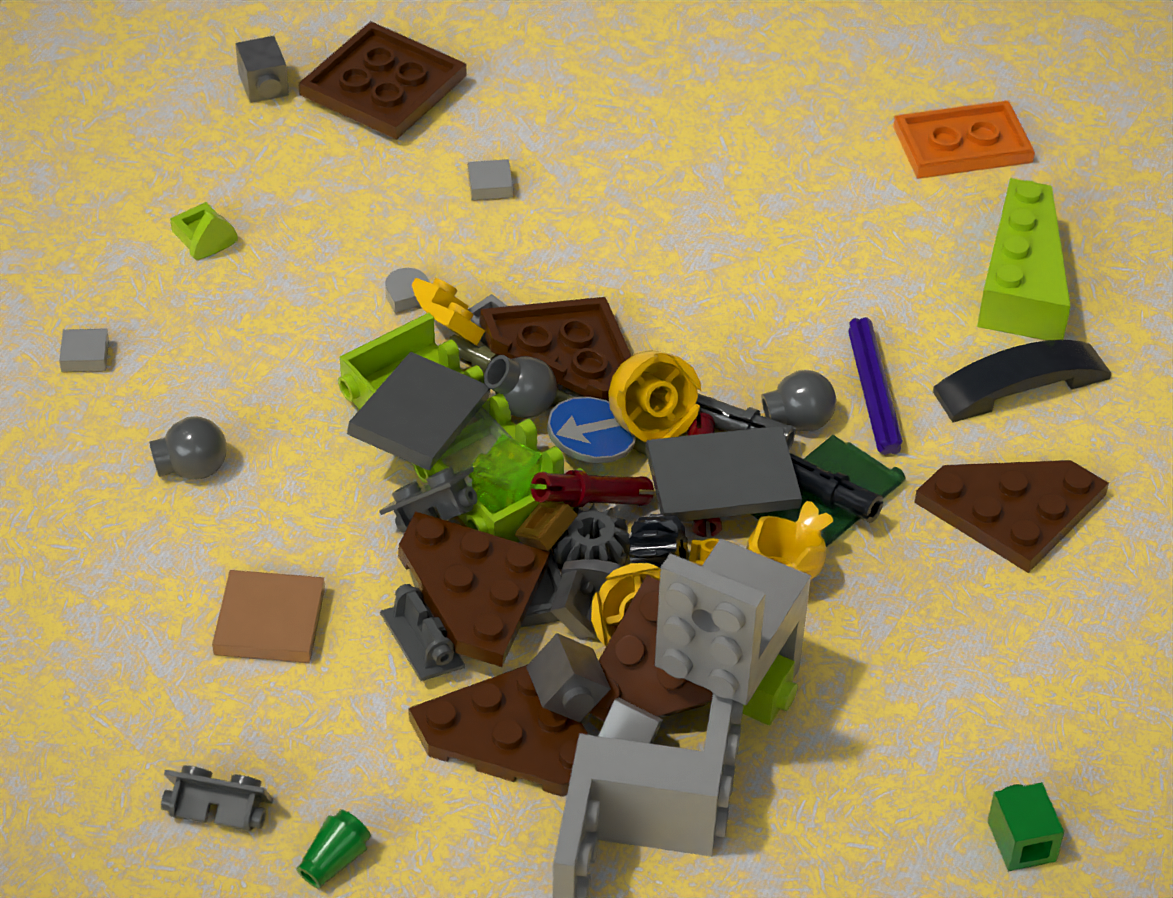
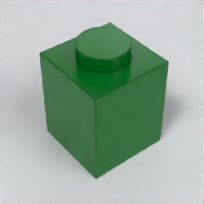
M1043 782L1026 786L1015 784L1005 787L1000 791H995L987 822L1007 870L1013 871L1057 862L1064 830Z

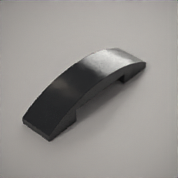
M1046 340L1012 347L977 360L936 384L933 388V393L953 423L992 412L994 400L1063 380L1072 390L1109 380L1111 372L1090 343L1076 340Z

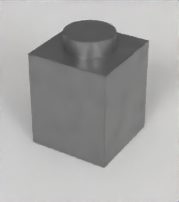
M275 36L237 42L238 74L249 102L253 103L288 96L286 62Z
M556 633L526 666L542 707L579 723L611 689L594 649L559 633Z

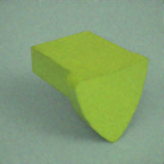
M207 202L170 218L172 232L190 250V255L195 260L214 255L233 245L238 240L234 227Z

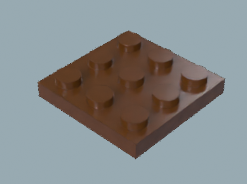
M370 21L299 82L300 96L397 140L467 76V63Z

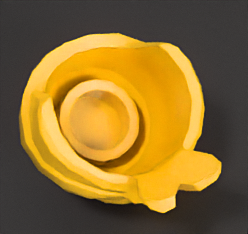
M806 501L803 504L796 522L780 517L763 516L758 520L756 529L749 537L746 549L809 574L812 580L819 575L825 564V551L827 548L821 536V531L834 521L833 517L828 513L818 515L819 509L810 501Z

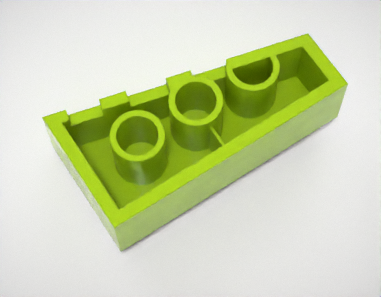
M1010 178L983 290L977 327L1041 340H1064L1071 305L1052 186L1029 180Z

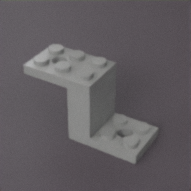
M721 538L702 566L670 553L661 566L655 666L663 669L673 677L684 678L711 690L719 697L730 698L744 705L748 704L778 654L795 661L794 679L800 668L811 575Z
M713 693L704 751L579 734L553 861V898H588L591 875L588 874L590 862H595L598 840L712 857L715 836L725 838L729 812L728 804L733 788L734 764L736 755H738L744 704L730 698L719 697Z

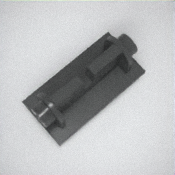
M472 466L454 473L452 467H448L426 479L428 485L420 488L417 481L409 483L394 491L392 496L395 501L379 512L383 515L394 510L396 514L395 523L401 532L406 531L415 511L439 518L434 508L435 506L442 520H448L460 514L470 512L473 509V505L477 503L478 497L476 491L472 487L467 486L464 477L475 470Z
M410 584L400 586L395 592L394 607L380 610V614L419 680L424 681L465 668L463 660L454 651V644L451 639L443 637L432 617L427 618L428 610L422 602L423 594L421 590L417 587H412Z
M188 765L182 766L181 772L165 770L164 775L174 784L173 791H164L161 800V810L169 811L170 817L206 823L212 804L218 806L214 821L216 825L251 832L253 827L260 829L263 827L266 809L259 807L260 802L272 804L273 798L265 788L261 787L262 782L260 780L244 775H232L230 781L212 778L213 773L211 771Z

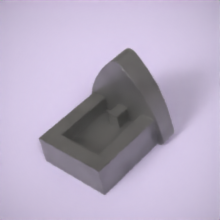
M595 559L574 560L564 563L561 571L562 577L550 611L579 639L595 635V629L591 621L592 600L595 593H599L601 586L607 581L606 577L613 570L620 568L621 565Z

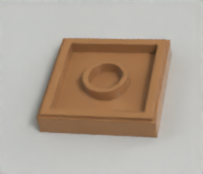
M230 570L213 638V654L310 663L325 591L324 577Z

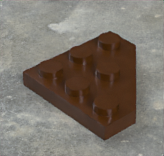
M606 297L481 309L479 323L481 328L485 330L484 336L491 352L497 355H505L511 359L520 356L539 358L546 362L553 370L557 384L585 397L609 401L608 391L612 376L620 364L632 356Z
M1071 460L943 465L916 490L914 503L1029 573L1106 496L1109 482Z
M415 511L399 543L398 557L406 570H411L417 580L418 588L423 594L425 603L434 618L439 617L448 632L447 638L451 639L454 644L455 653L502 667L547 569L550 552Z
M646 575L598 660L611 689L589 713L604 722L614 700L617 698L656 717L671 716L705 706V704L712 702L713 692L684 678L673 677L663 669L655 666L660 581L649 575Z
M527 665L408 708L409 721L429 757L448 762L451 757L476 765V771L504 780L514 782L517 777L543 785L544 792L561 797L566 796L568 793L579 734L589 735L581 722L579 723L542 707L527 670Z

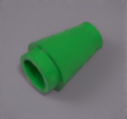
M339 810L335 816H327L304 855L302 862L297 866V872L310 885L320 889L325 882H328L367 850L366 842L371 838L370 831L357 817L345 810Z

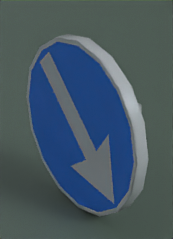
M573 397L559 402L549 414L547 431L551 441L562 452L577 460L591 463L614 462L626 457L634 448L636 437L617 423L607 400L593 397Z

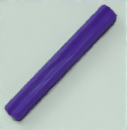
M867 317L862 319L853 318L849 322L850 328L848 333L877 450L882 455L889 453L895 455L901 451L903 440L873 324Z

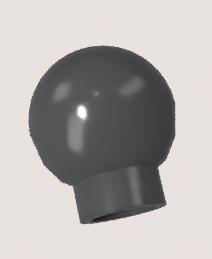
M499 355L489 363L485 371V385L495 391V394L504 395L513 416L520 418L539 416L548 410L555 400L557 393L555 374L550 366L539 358L520 356L511 359L505 355Z
M812 370L796 371L785 377L778 385L777 390L761 395L765 417L786 425L795 426L797 431H815L823 427L832 418L836 408V393L832 384L825 376Z
M198 416L186 417L172 425L164 438L149 442L159 477L176 473L186 479L207 478L222 466L227 453V443L222 430L211 420Z

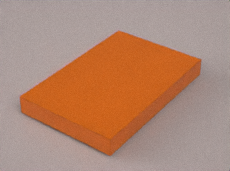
M1009 100L894 116L893 128L917 178L1033 163L1035 151Z

